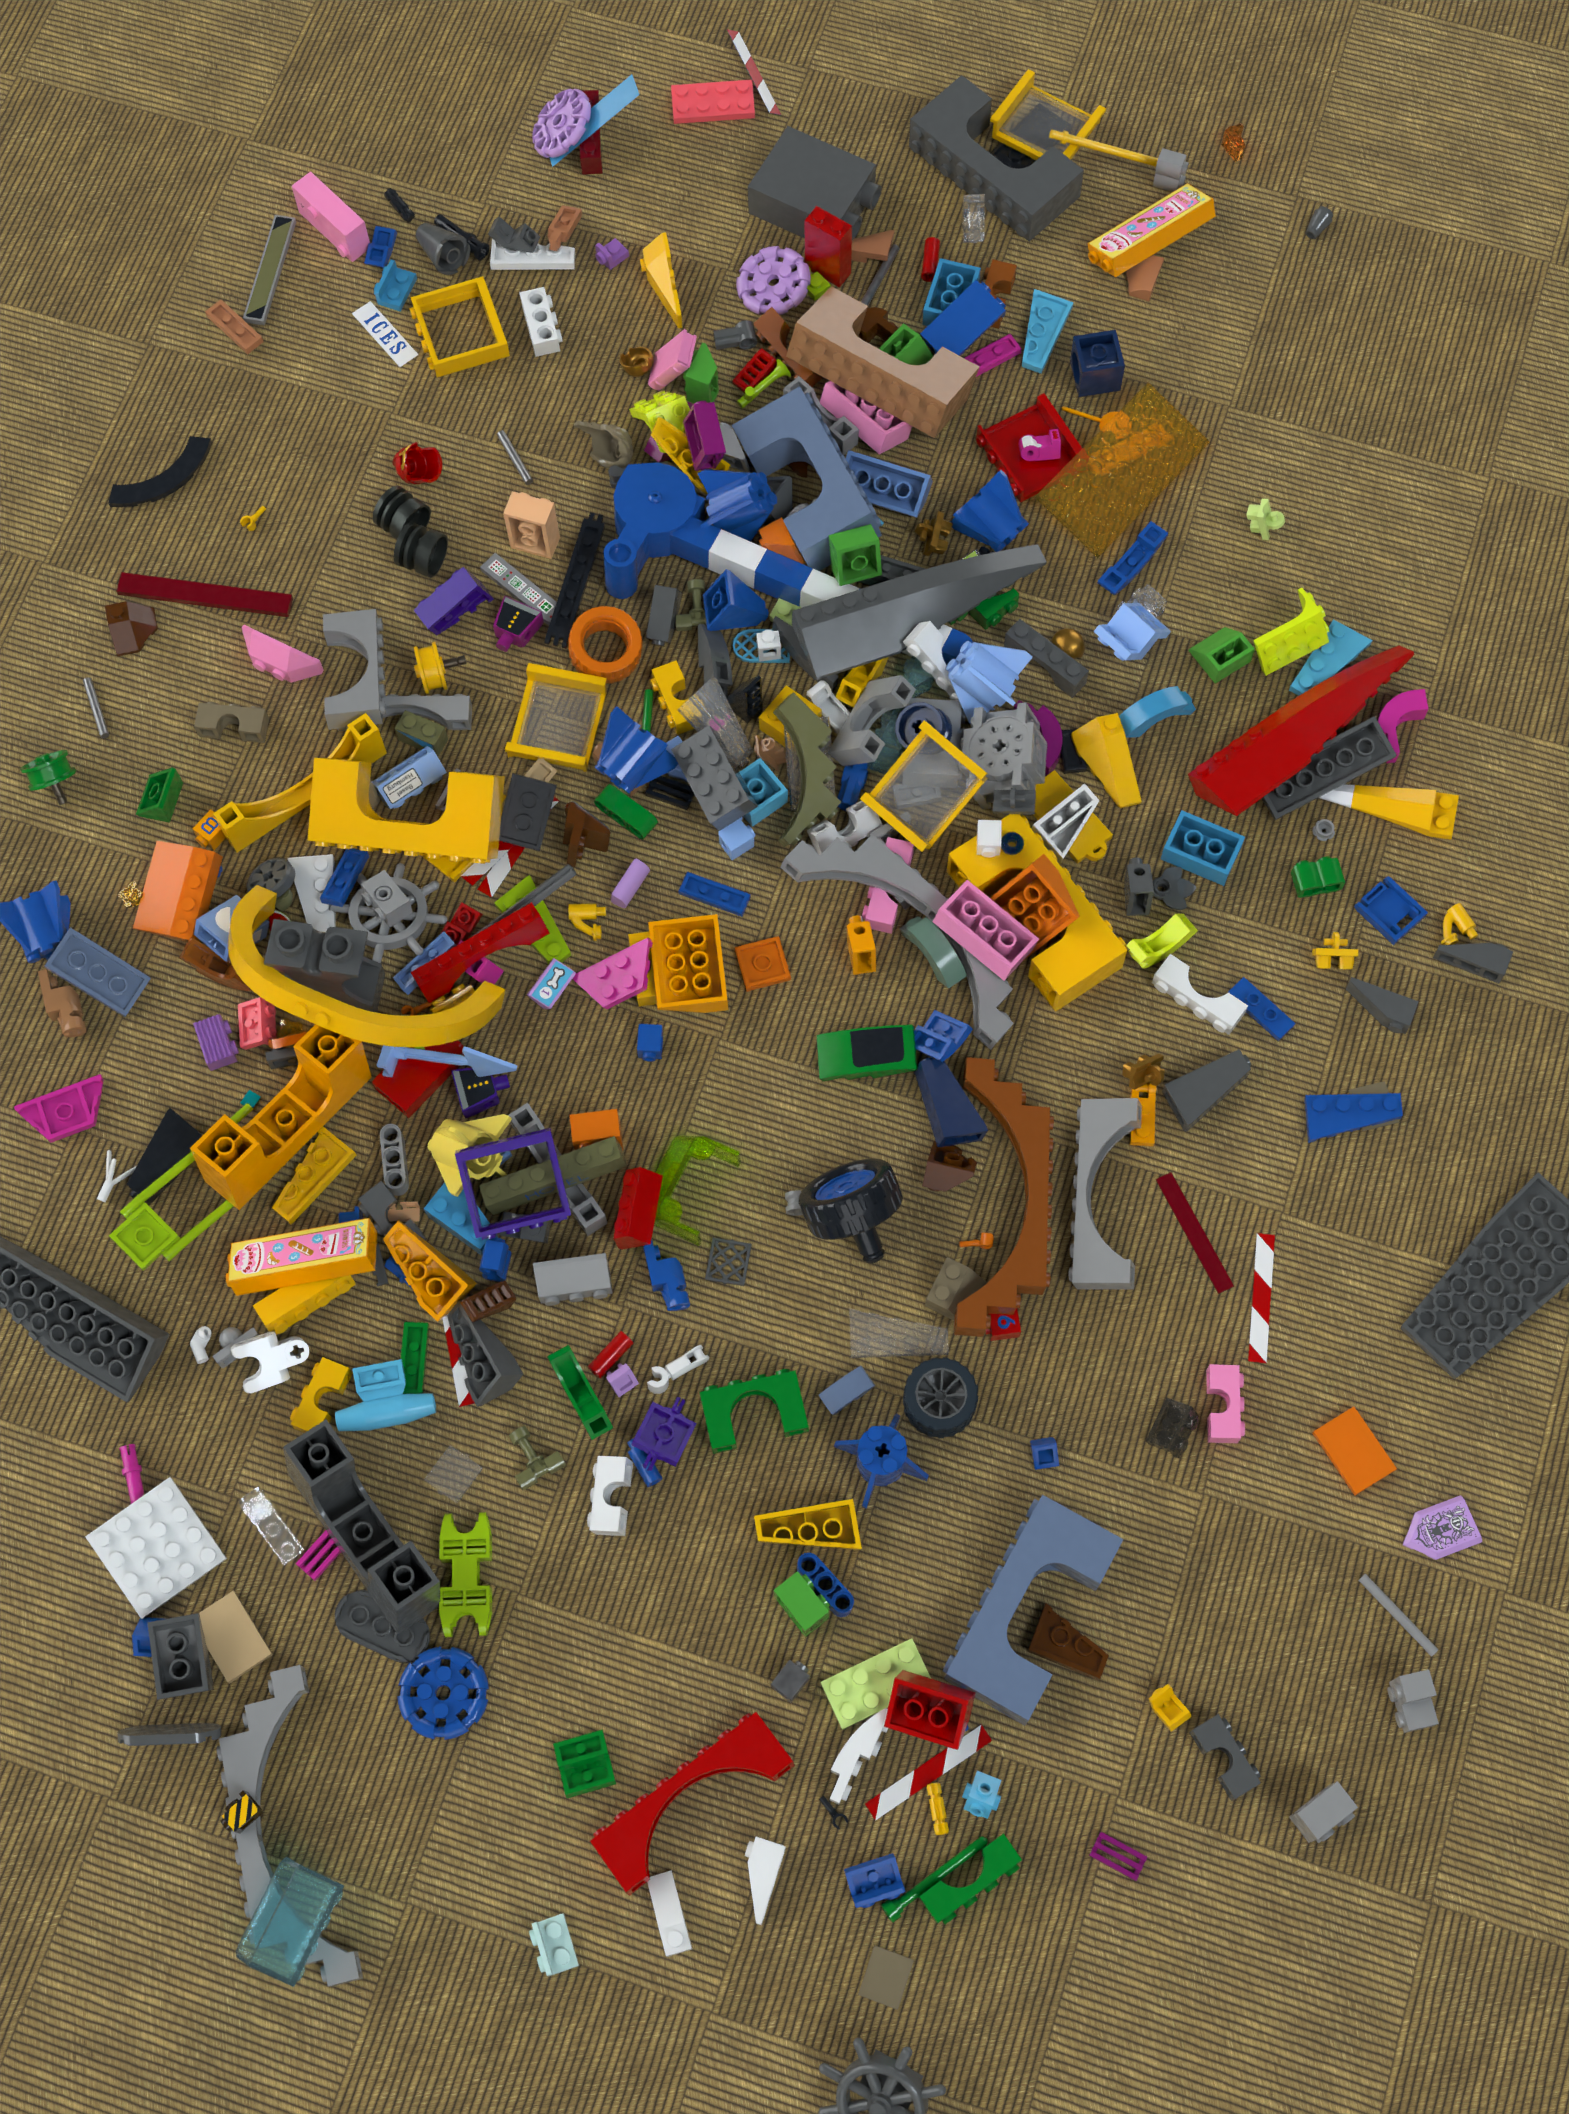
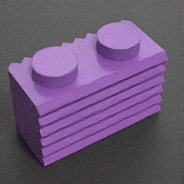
M217 1014L193 1024L210 1071L238 1062L235 1054H238L239 1050L235 1040H230L229 1034L232 1033V1029L228 1020L224 1021L221 1015Z

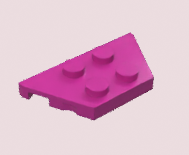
M646 938L576 973L572 979L603 1008L609 1009L647 990V973L650 968L648 954L649 947H652L653 944L652 940Z
M99 1074L16 1105L14 1109L52 1143L96 1126L104 1079Z

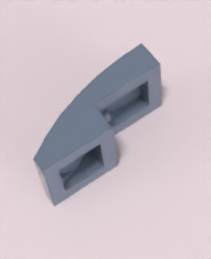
M859 1366L821 1392L819 1397L830 1413L836 1415L848 1404L858 1400L876 1385L864 1368Z

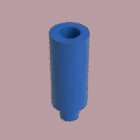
M633 1439L627 1442L631 1449L628 1454L645 1485L651 1487L663 1478L655 1464L651 1471L647 1470L651 1462H649L646 1469L643 1468L648 1454L632 1446Z

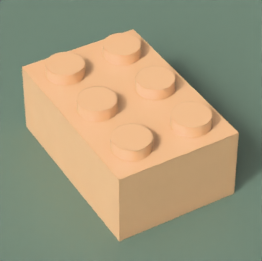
M512 491L503 513L510 547L552 559L560 539L554 502L546 498H535L524 492L517 493Z

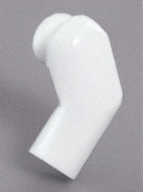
M206 1326L199 1328L190 1341L197 1364L209 1360L205 1347L212 1333L210 1328Z

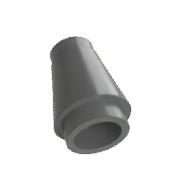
M1320 206L1314 211L1305 232L1307 237L1316 239L1332 223L1333 213L1330 209Z

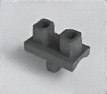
M1011 788V790H994L993 814H1035L1036 790H1016V788Z

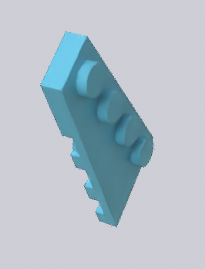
M1034 289L1022 367L1042 374L1073 308V302Z
M1333 619L1329 626L1330 632L1327 633L1329 643L1312 652L1290 686L1289 691L1300 696L1324 680L1341 672L1364 649L1366 650L1373 640Z

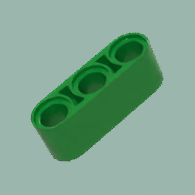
M608 784L593 801L599 810L641 840H644L658 824V820L652 813L611 784Z

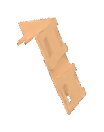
M418 1201L400 1202L403 1210H396V1204L390 1207L392 1209L388 1211L389 1221L400 1220L401 1222H407L410 1219L414 1222L420 1221Z

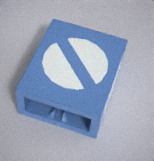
M238 895L233 896L196 919L194 935L226 962L230 961L227 946L231 917L235 907L241 900ZM267 919L253 934L255 944L267 936L269 926Z

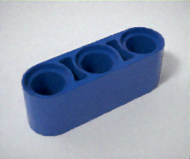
M802 1554L797 1562V1571L801 1576L806 1574L814 1584V1593L817 1596L821 1594L830 1605L829 1609L837 1617L848 1616L854 1605V1598L851 1593L815 1554ZM805 1561H811L814 1563L815 1569L807 1572L803 1570L801 1564ZM824 1579L830 1581L832 1588L826 1591L820 1589L818 1586L819 1581ZM839 1598L846 1599L849 1607L843 1610L839 1609L835 1605V1601Z

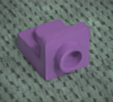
M616 238L604 247L600 243L595 245L596 259L609 270L629 257V251Z

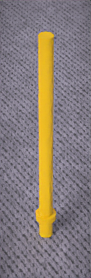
M1052 129L1049 134V138L1059 140L1062 144L1067 142L1155 167L1157 165L1158 158L1071 135L1065 130L1060 132Z

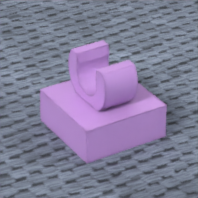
M619 1363L617 1365L619 1369L613 1373L608 1371L606 1378L616 1395L621 1397L639 1383L629 1366Z

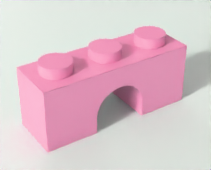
M1210 1364L1206 1370L1207 1394L1221 1396L1226 1402L1227 1409L1223 1413H1210L1208 1416V1443H1238L1241 1436L1245 1435V1422L1241 1421L1240 1412H1244V1397H1240V1388H1243L1244 1375L1239 1373V1365Z

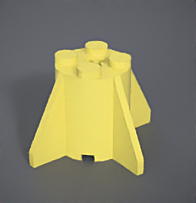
M502 1114L467 1122L446 1119L437 1128L432 1139L428 1142V1149L438 1165L449 1193L458 1197L463 1190L455 1151L499 1140V1137L512 1120L510 1116ZM497 1153L466 1161L470 1179L472 1177L476 1180H481L480 1178H488L492 1175L498 1178L506 1176L507 1174L499 1168L503 1156Z

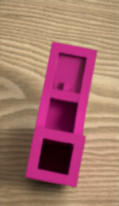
M1425 689L1410 690L1395 696L1385 705L1377 721L1397 755L1386 763H1395L1400 754L1396 727L1405 721L1422 720L1425 718L1428 711Z

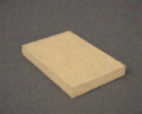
M235 1591L230 1592L199 1613L207 1649L229 1684L273 1655Z

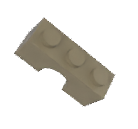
M199 703L194 728L199 737L221 739L222 731L226 726L237 724L239 725L238 732L242 741L265 743L269 717L266 710L258 706L241 707L237 704Z

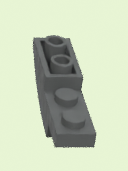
M699 624L698 658L699 668H704V708L725 711L728 709V687L732 686V670L727 645L720 630L709 631L707 630V625Z

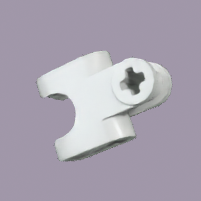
M274 1331L236 1343L230 1349L232 1355L238 1359L251 1356L259 1360L260 1366L258 1371L243 1381V1388L246 1393H254L290 1379L287 1368L304 1362L309 1355V1347L302 1338L291 1336L278 1341ZM294 1345H297L300 1348L298 1349L299 1354L294 1355L293 1352H291L293 1350Z

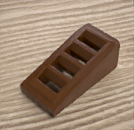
M502 1281L462 1300L460 1303L473 1323L510 1309L516 1301V1296L507 1282ZM473 1303H476L481 1312L477 1311Z

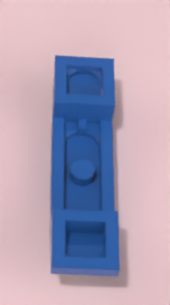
M1150 521L1138 535L1136 542L1113 567H1109L1097 583L1113 595L1118 594L1149 562L1168 536V532Z

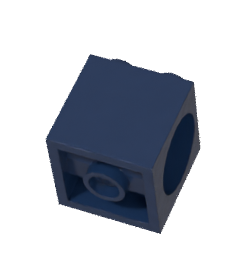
M1116 330L1073 336L1070 364L1078 397L1121 391L1125 364Z

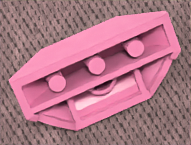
M246 625L242 626L249 656L257 670L270 672L276 679L281 681L287 680L291 683L323 673L324 670L319 659L311 657Z

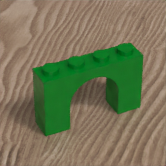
M782 1369L777 1371L776 1375L766 1377V1374L753 1376L750 1381L734 1380L729 1382L728 1386L718 1388V1385L705 1387L704 1391L700 1392L713 1454L737 1449L731 1422L732 1412L738 1402L753 1395L766 1397L776 1405L785 1438L809 1432L796 1370Z

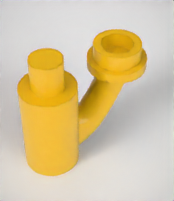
M597 903L569 904V920H571L572 924L578 930L592 936L594 941L601 939V925L593 924L592 928L582 920H597V916H606V907H597Z
M1457 903L1447 910L1443 920L1444 939L1441 941L1442 945H1454L1459 941L1458 935L1452 933L1453 922L1462 935L1467 934L1470 940L1478 936L1474 929L1476 924L1461 903Z

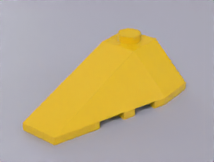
M664 232L643 249V258L640 259L641 271H646L648 282L676 326L682 328V316L671 264V254L667 234Z

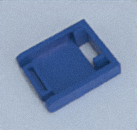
M1389 876L1383 880V883L1379 882L1361 899V902L1354 905L1356 911L1392 945H1395L1428 913ZM1405 916H1410L1413 920L1401 930L1397 924Z

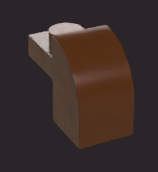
M877 307L867 308L858 337L867 343L876 335L887 341L898 328L893 322L888 321V311Z

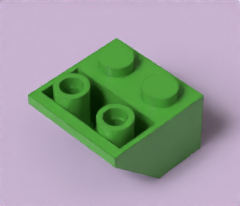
M904 323L879 348L910 365H923L933 358V354L922 337Z
M703 342L699 350L696 349L694 351L690 368L684 371L683 375L686 383L684 391H686L687 401L691 403L698 401L714 402L719 393L717 366L707 344Z
M1224 627L1191 647L1189 652L1216 684L1250 663L1255 648L1242 632Z

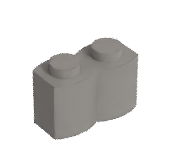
M1162 148L1156 165L1153 187L1174 192L1184 186L1186 180L1184 175L1189 165V162H1186V155Z

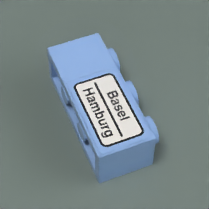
M426 746L372 781L384 805L389 809H395L405 803L404 800L410 796L420 794L424 790L423 788L430 783L435 784L440 781L442 775L447 772L434 750Z

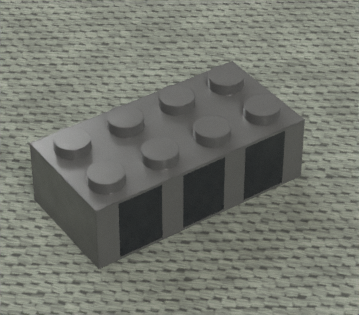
M710 725L671 749L708 821L719 831L758 807L719 733Z

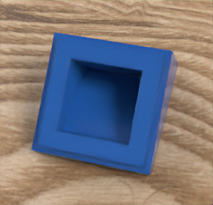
M1054 1437L1030 1441L1035 1470L1059 1466L1057 1443Z

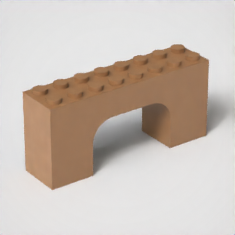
M831 286L796 322L786 357L935 438L967 401L979 366L944 347H941L933 358L923 365H910L898 360L858 337L868 306Z

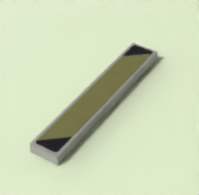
M274 216L243 316V320L246 323L265 326L296 225L294 217Z

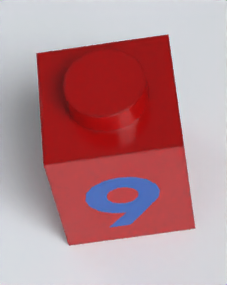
M1017 1308L1014 1315L989 1313L991 1315L990 1329H986L985 1334H990L991 1341L1020 1337L1021 1327Z

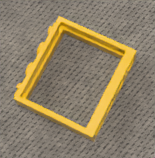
M483 276L411 297L413 307L409 308L412 319L417 318L418 323L415 324L418 336H423L424 340L421 341L424 353H429L430 357L427 358L430 370H435L437 377L510 356L505 335ZM480 296L496 343L438 360L422 313Z

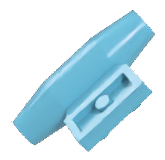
M402 1359L353 1368L356 1392L363 1402L335 1412V1420L338 1431H370L410 1423L436 1413V1403L433 1393L403 1394L406 1378Z

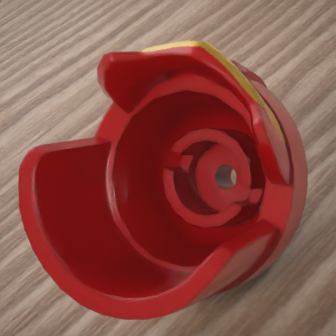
M418 442L402 448L395 454L392 461L398 476L404 482L412 485L434 482L442 472V458L439 451L434 447L420 448Z

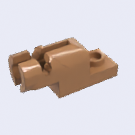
M47 969L38 971L47 1015L52 1021L58 1020L64 1037H77L85 1034L86 1027L85 1022L82 1020L83 1012L79 995L71 986L59 987L56 976H52Z

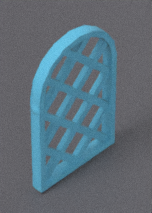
M772 629L743 630L734 638V654L744 662L790 663V654L788 653L787 657L783 654L785 648L781 649V657L783 659L759 662V656L756 658L752 654L757 648V643L752 638L756 636V633ZM743 635L747 639L741 644L738 639ZM749 641L754 645L750 650L744 646ZM741 648L746 652L743 656L737 652Z

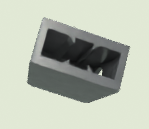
M1141 858L1130 859L1129 864L1126 866L1124 878L1126 916L1150 914L1154 893L1151 867L1149 864H1143Z

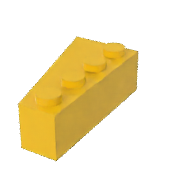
M853 1499L754 1516L758 1542L853 1550L862 1549Z

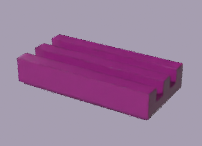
M1103 1832L1099 1833L1089 1854L1093 1859L1134 1881H1137L1148 1858ZM1102 1840L1139 1859V1862L1136 1863L1101 1844ZM1100 1849L1135 1868L1134 1873L1097 1854V1850Z

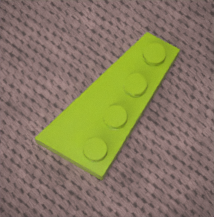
M528 875L494 902L496 908L501 913L505 912L536 888L531 876ZM542 900L535 908L541 915L550 934L531 945L548 964L553 958L562 963L571 956V952Z

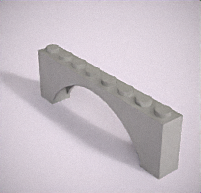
M1138 1098L1081 1099V1107L1077 1108V1120L1080 1121V1130H1076V1143L1079 1144V1152L1075 1153V1166L1078 1167L1077 1175H1074L1073 1184L1077 1192L1076 1198L1072 1200L1075 1221L1071 1223L1074 1244L1070 1245V1257L1073 1258V1267L1069 1268V1281L1072 1282L1076 1289H1134L1135 1265L1131 1259H1124L1114 1252L1101 1238L1093 1220L1091 1192L1097 1170L1107 1153L1135 1128H1141L1142 1105Z

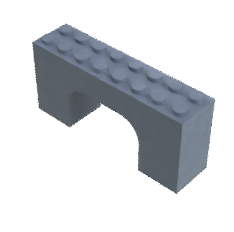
M800 386L731 425L757 473L763 472L767 477L792 462L802 461L812 465L821 479L822 491L819 497L810 505L783 520L808 567L820 571L831 565L828 535L871 524L878 538L882 536L879 529L882 524L871 502L868 501L863 488L859 485L854 472L850 469L846 458L841 453L835 439H833L829 428L824 423L809 393L804 394Z
M1043 1494L1039 1501L1033 1500L1026 1515L1029 1518L1028 1522L1022 1521L1014 1537L1018 1540L1016 1545L1010 1543L1002 1559L1006 1562L1004 1567L999 1565L992 1577L991 1583L994 1586L992 1589L986 1588L979 1602V1605L982 1606L980 1612L976 1609L974 1610L967 1624V1627L970 1628L968 1634L964 1632L961 1634L955 1647L958 1653L955 1657L950 1655L943 1669V1672L946 1673L945 1681L954 1686L976 1692L975 1698L1024 1726L1029 1721L1052 1677L1051 1673L1016 1654L1008 1642V1624L1032 1580L1037 1575L1046 1571L1061 1572L1096 1591L1123 1541L1119 1536Z

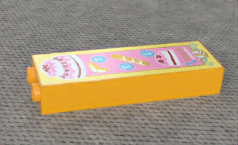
M1187 183L1087 243L1089 250L1088 258L1092 264H1096L1105 272L1117 277L1216 217L1214 200Z
M370 1218L231 1243V1251L227 1256L229 1271L226 1273L227 1286L232 1288L236 1296L375 1271L377 1230Z

